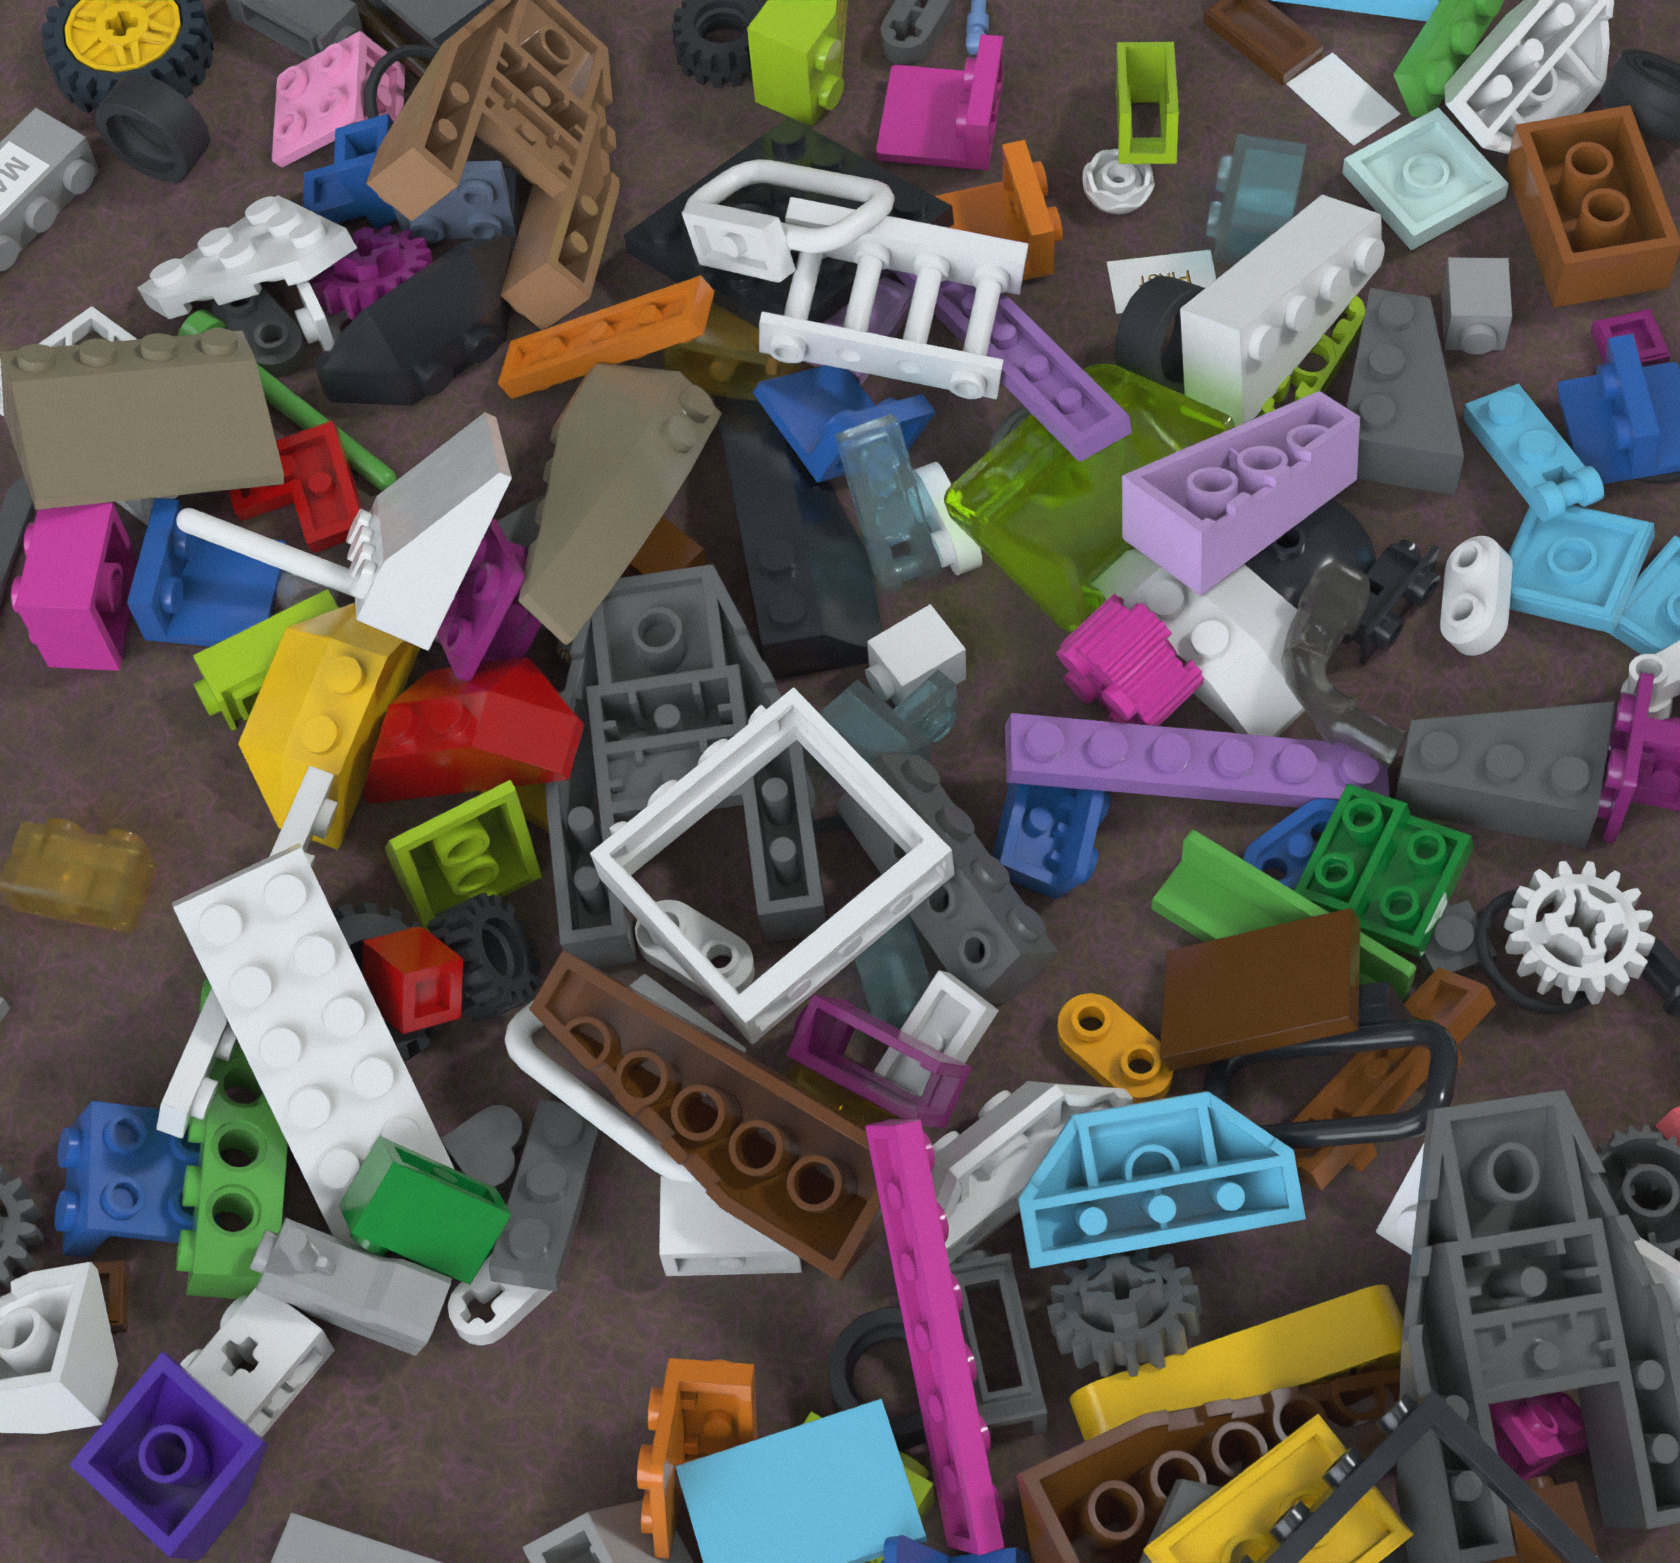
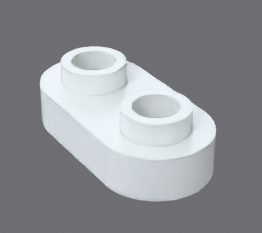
M933 462L912 470V483L905 486L906 498L914 517L917 520L926 518L932 530V533H929V541L939 566L944 568L950 565L956 575L981 567L982 554L977 536L943 468L938 462Z
M1476 536L1462 542L1451 553L1445 566L1440 619L1441 633L1460 653L1470 656L1483 654L1496 646L1504 636L1509 620L1512 560L1509 554L1494 539L1487 536Z
M662 900L656 902L709 961L719 955H725L732 959L726 967L716 969L739 994L751 985L755 973L754 961L750 947L742 938L680 901ZM637 920L635 935L642 956L655 967L700 995L710 999Z

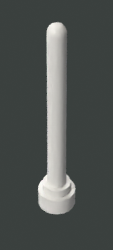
M192 508L183 509L177 515V526L183 532L349 595L353 578L348 577L349 569ZM436 634L433 641L440 643L439 638Z

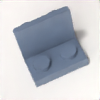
M468 161L465 164L459 186L412 222L394 207L401 232L406 229L412 230L413 239L424 237L426 244L437 243L442 239H491L494 235L503 234L505 237H517L520 191L519 175L514 168H503L500 161Z

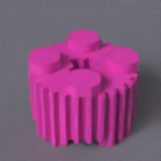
M1113 594L1060 644L1061 648L1056 652L1057 657L1069 670L1063 679L1074 694L1083 702L1090 704L1097 698L1099 703L1105 706L1111 713L1107 717L1109 722L1159 726L1204 683V677L1201 675L1202 670L1191 659L1182 666L1183 663L1176 658V650L1167 639L1172 635L1171 631L1163 621L1156 617L1154 612H1150L1143 603H1136L1128 610L1127 607L1123 606V598Z

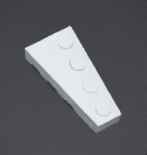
M1321 195L1180 308L1185 408L1232 427L1253 420L1261 411L1262 405L1277 392L1278 386L1287 376L1292 374L1294 367L1296 368L1320 340L1321 335L1325 334L1349 305L1353 297L1359 293L1382 265L1385 246L1381 240V214Z

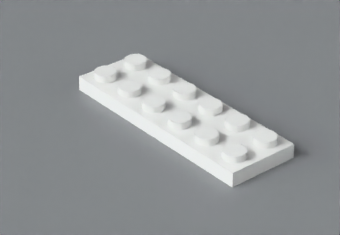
M298 843L172 902V906L333 1237L359 1246L350 1237L351 1231L342 1215L339 1204L379 1136L452 1169L454 1167L307 857Z

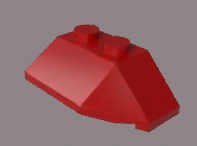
M527 656L480 663L470 682L457 679L452 668L428 671L389 704L371 759L362 798L369 804L491 790L511 780L514 787L569 780L584 723L568 706L537 665Z

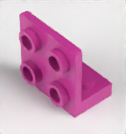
M980 34L977 58L967 57L965 71L893 65L890 71L876 147L877 159L888 162L989 171L1003 87V36Z

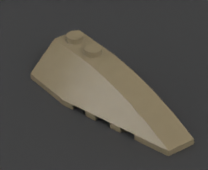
M597 362L590 368L552 428L550 441L556 446L554 456L545 464L542 480L548 483L546 497L537 504L534 521L540 526L538 539L529 545L524 571L525 577L521 586L519 602L565 645L577 636L638 553L685 481L722 415L713 405L709 395L702 388L693 385L680 371Z

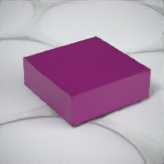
M1650 308L1593 321L1590 333L1603 363H1606L1608 338L1633 334L1642 367L1669 363L1671 354Z

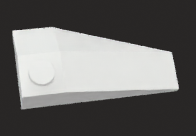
M92 1262L30 1272L11 1281V1292L0 1297V1433L47 1434L102 1425L105 1420L118 1361L98 1269Z

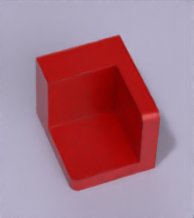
M413 927L363 940L362 975L382 1017L398 1031L405 1034L461 1018L463 958L423 927Z

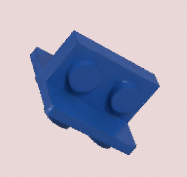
M1633 334L1608 338L1606 363L1597 365V375L1564 380L1557 384V396L1572 451L1585 467L1592 466L1598 472L1603 484L1680 471L1679 365L1676 362L1642 367Z

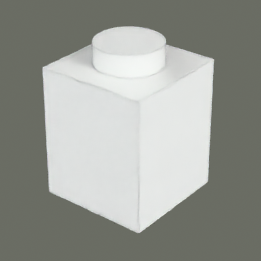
M931 604L867 641L869 668L865 669L866 678L878 698L883 702L891 698L904 716L966 679V649Z

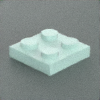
M1439 108L1344 158L1342 171L1343 175L1376 212L1381 214L1384 221L1411 251L1504 200L1509 185Z

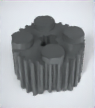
M1633 1125L1628 1126L1625 1134L1615 1130L1608 1144L1602 1141L1596 1149V1153L1606 1171L1599 1174L1620 1215L1628 1214L1639 1237L1680 1262V1147L1677 1146V1138L1672 1136L1668 1141L1663 1140L1662 1132H1652L1649 1125H1643L1641 1131H1637ZM1634 1200H1639L1641 1203V1207L1638 1206L1634 1202Z

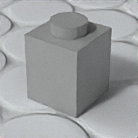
M1448 257L1441 291L1444 350H1463L1469 354H1484L1491 350L1504 351L1512 320L1509 258Z

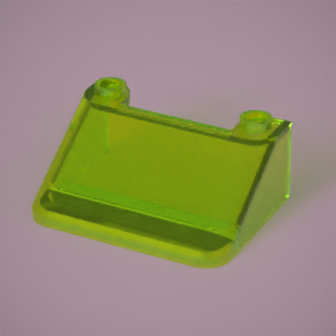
M1097 364L1083 369V371L1129 415L1131 434L1079 462L1033 414H1030L953 482L944 495V503L949 517L1060 628L1070 633L1106 601L1104 594L1091 584L1132 547V545L1122 539V475L1235 427L1234 420L1230 415L1113 364Z

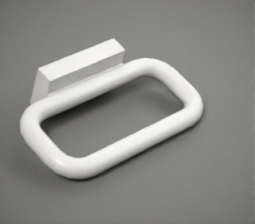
M752 160L727 169L702 186L688 199L684 211L681 213L700 265L780 283L796 271L790 253L791 250L807 253H824L845 247L880 223L891 212L895 198L890 187L878 180L773 160ZM758 183H768L864 202L862 206L836 224L817 229L780 222L779 217L718 205L736 191Z
M646 974L630 985L633 989L744 1053L746 1052L744 1046ZM533 1001L513 1017L507 1025L505 1045L509 1057L521 1070L658 1174L674 1181L685 1183L697 1182L683 1165H678L660 1146L662 1143L656 1137L533 1044V1034L544 1026L529 1010Z

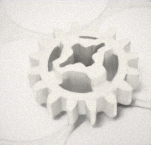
M1566 861L1559 862L1553 879L1541 869L1534 872L1529 885L1530 888L1520 886L1516 891L1512 902L1515 908L1509 909L1504 922V928L1514 932L1509 936L1505 946L1506 952L1508 954L1524 955L1517 969L1519 976L1523 977L1536 972L1541 976L1537 992L1543 995L1553 985L1561 987L1563 1002L1566 1004H1571L1577 991H1585L1592 1005L1599 1004L1605 992V986L1617 996L1623 994L1630 981L1629 977L1638 979L1648 962L1643 956L1649 955L1655 942L1654 936L1644 932L1648 929L1653 919L1652 912L1646 910L1635 911L1634 909L1641 895L1639 889L1634 888L1622 893L1616 888L1620 878L1619 872L1614 870L1602 880L1595 877L1596 869L1594 862L1589 861L1585 864L1581 874H1573ZM1553 902L1555 906L1553 912L1545 914L1541 922H1536V915L1539 911ZM1622 942L1621 952L1613 960L1605 964L1604 956L1606 952L1613 950L1616 943Z

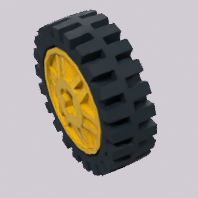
M57 0L59 7L50 5L46 13L48 23H43L42 25L43 49L59 89L62 90L64 96L71 104L76 102L78 108L87 114L93 109L96 113L98 106L119 79L131 73L148 75L165 82L187 99L194 93L191 82L201 85L206 78L204 68H211L213 61L211 51L214 50V41L201 0Z

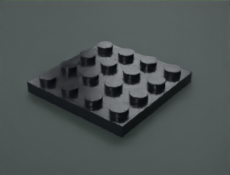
M788 117L625 233L624 240L628 254L677 283L701 275L714 290L712 304L759 331V321L762 312L784 315L794 272L779 283L700 265L681 213L684 211L688 199L698 189L727 169L752 160H773L878 180L890 187L895 198L892 210L887 216L947 228L954 225L952 205ZM758 183L736 191L718 205L779 217L780 222L785 223L790 197L855 210L862 206L864 202L768 183ZM791 250V257L794 266H796L799 253ZM829 257L822 259L807 321L823 324L849 304L858 264ZM881 270L879 280H881L883 277H885L893 270Z

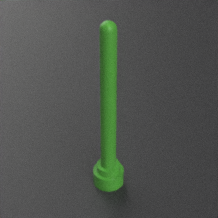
M203 309L196 311L185 320L178 332V336L202 334L204 331L213 328L224 329L227 325L210 311ZM257 364L265 399L268 403L303 430L329 422L326 417ZM338 428L349 466L382 491L396 481V474L392 469Z

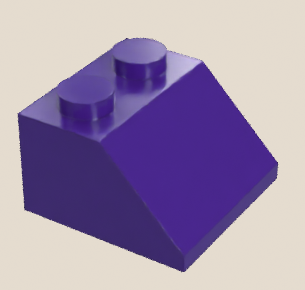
M161 1352L69 1465L170 1558L200 1560L246 1504L268 1443L168 1353Z

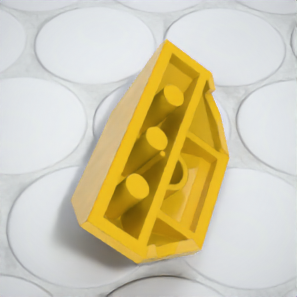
M355 603L286 627L238 743L271 814L280 829L283 827L309 765L334 775L328 799L338 802L335 816L325 839L313 835L311 841L338 850L366 784L371 759L388 706L403 693L421 648L356 620Z

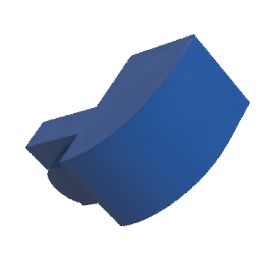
M388 113L335 129L334 164L304 172L303 208L336 224L366 216L374 229L386 226L397 219L394 207L384 202L377 192L366 184L378 148L394 123Z

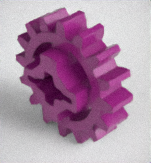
M385 226L379 233H374L373 228L364 227L361 230L354 231V237H351L357 249L308 281L320 306H326L329 315L334 316L343 310H347L348 318L355 319L366 307L427 267L433 260L430 248H427L425 238L413 239L412 230L406 229L394 235L392 226Z

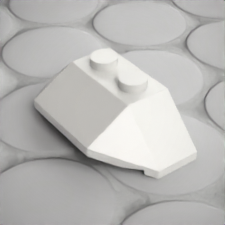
M1523 0L1506 14L1444 85L1446 106L1482 148L1509 154L1515 124L1583 113L1600 93L1606 80L1610 46L1608 19L1613 17L1614 0Z
M1131 549L1126 550L1082 591L1083 596L1097 608L1113 594H1116L1118 597L1123 598V606L1127 607L1128 610L1136 603H1143L1150 612H1154L1156 617L1163 621L1171 631L1172 635L1167 639L1176 650V658L1183 663L1182 666L1191 659L1202 670L1201 675L1204 677V683L1193 694L1237 733L1278 737L1305 711L1303 614L1245 564L1200 596L1139 550Z
M1027 1081L1012 1094L1008 1090H1004L992 1097L978 1114L979 1120L960 1135L957 1131H952L940 1138L933 1145L935 1166L931 1175L936 1200L942 1206L948 1220L949 1236L945 1246L949 1265L954 1264V1260L958 1256L973 1250L1020 1212L1018 1204L1019 1194L1071 1115L1133 1104V1098L1122 1088Z

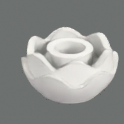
M1118 149L1098 152L1092 161L1085 165L1083 170V188L1086 196L1095 207L1110 214H1126L1137 210L1149 199L1155 185L1151 164H1118Z

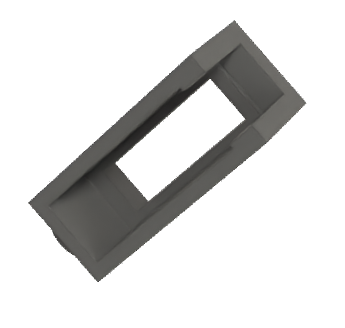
M225 0L232 21H243L247 26L306 59L322 52L331 44L338 43L359 31L364 34L357 5L350 0Z
M976 1250L962 1254L949 1267L950 1272L956 1277L962 1292L963 1306L959 1313L964 1343L968 1345L975 1359L977 1376L973 1383L978 1413L982 1416L988 1427L991 1444L992 1428L1030 1421L1033 1435L1047 1432V1409L1041 1391L1012 1265L1011 1253L994 1256V1252L990 1250ZM999 1287L1022 1386L988 1393L966 1293Z

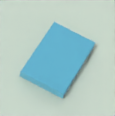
M882 1399L675 1466L703 1563H864L884 1556V1542L887 1537L904 1535L919 1543L927 1542Z

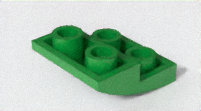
M1347 783L1294 891L1329 913L1352 908L1360 920V932L1385 945L1422 958L1434 933L1435 926L1440 920L1474 849L1472 836L1411 816L1407 803Z

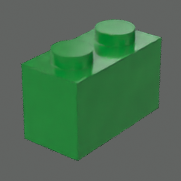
M379 1136L339 1204L342 1215L351 1231V1239L362 1248L385 1256L388 1250H391L409 1258L411 1263L444 1276H451L469 1285L473 1282L512 1215L495 1187L382 1136Z

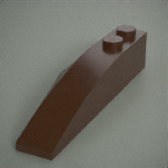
M562 950L529 1010L587 1070L592 1071L615 1095L614 1098L632 1117H636L662 1143L660 1146L678 1165H683L707 1190L705 1193L722 1210L837 1281H842L885 1229L865 1124L688 1019L570 952Z
M1401 1367L1337 1378L1329 1383L1298 1388V1386L1271 1390L1267 1394L1231 1400V1398L1210 1401L1203 1403L1201 1406L1168 1412L1166 1409L1145 1413L1020 1472L1016 1477L1034 1562L1139 1563L1144 1552L1143 1549L1148 1544L1176 1480L1185 1479L1224 1487L1317 1414L1321 1416L1347 1450L1354 1445L1363 1454L1383 1434L1374 1424L1375 1421L1386 1409L1391 1408L1399 1400Z

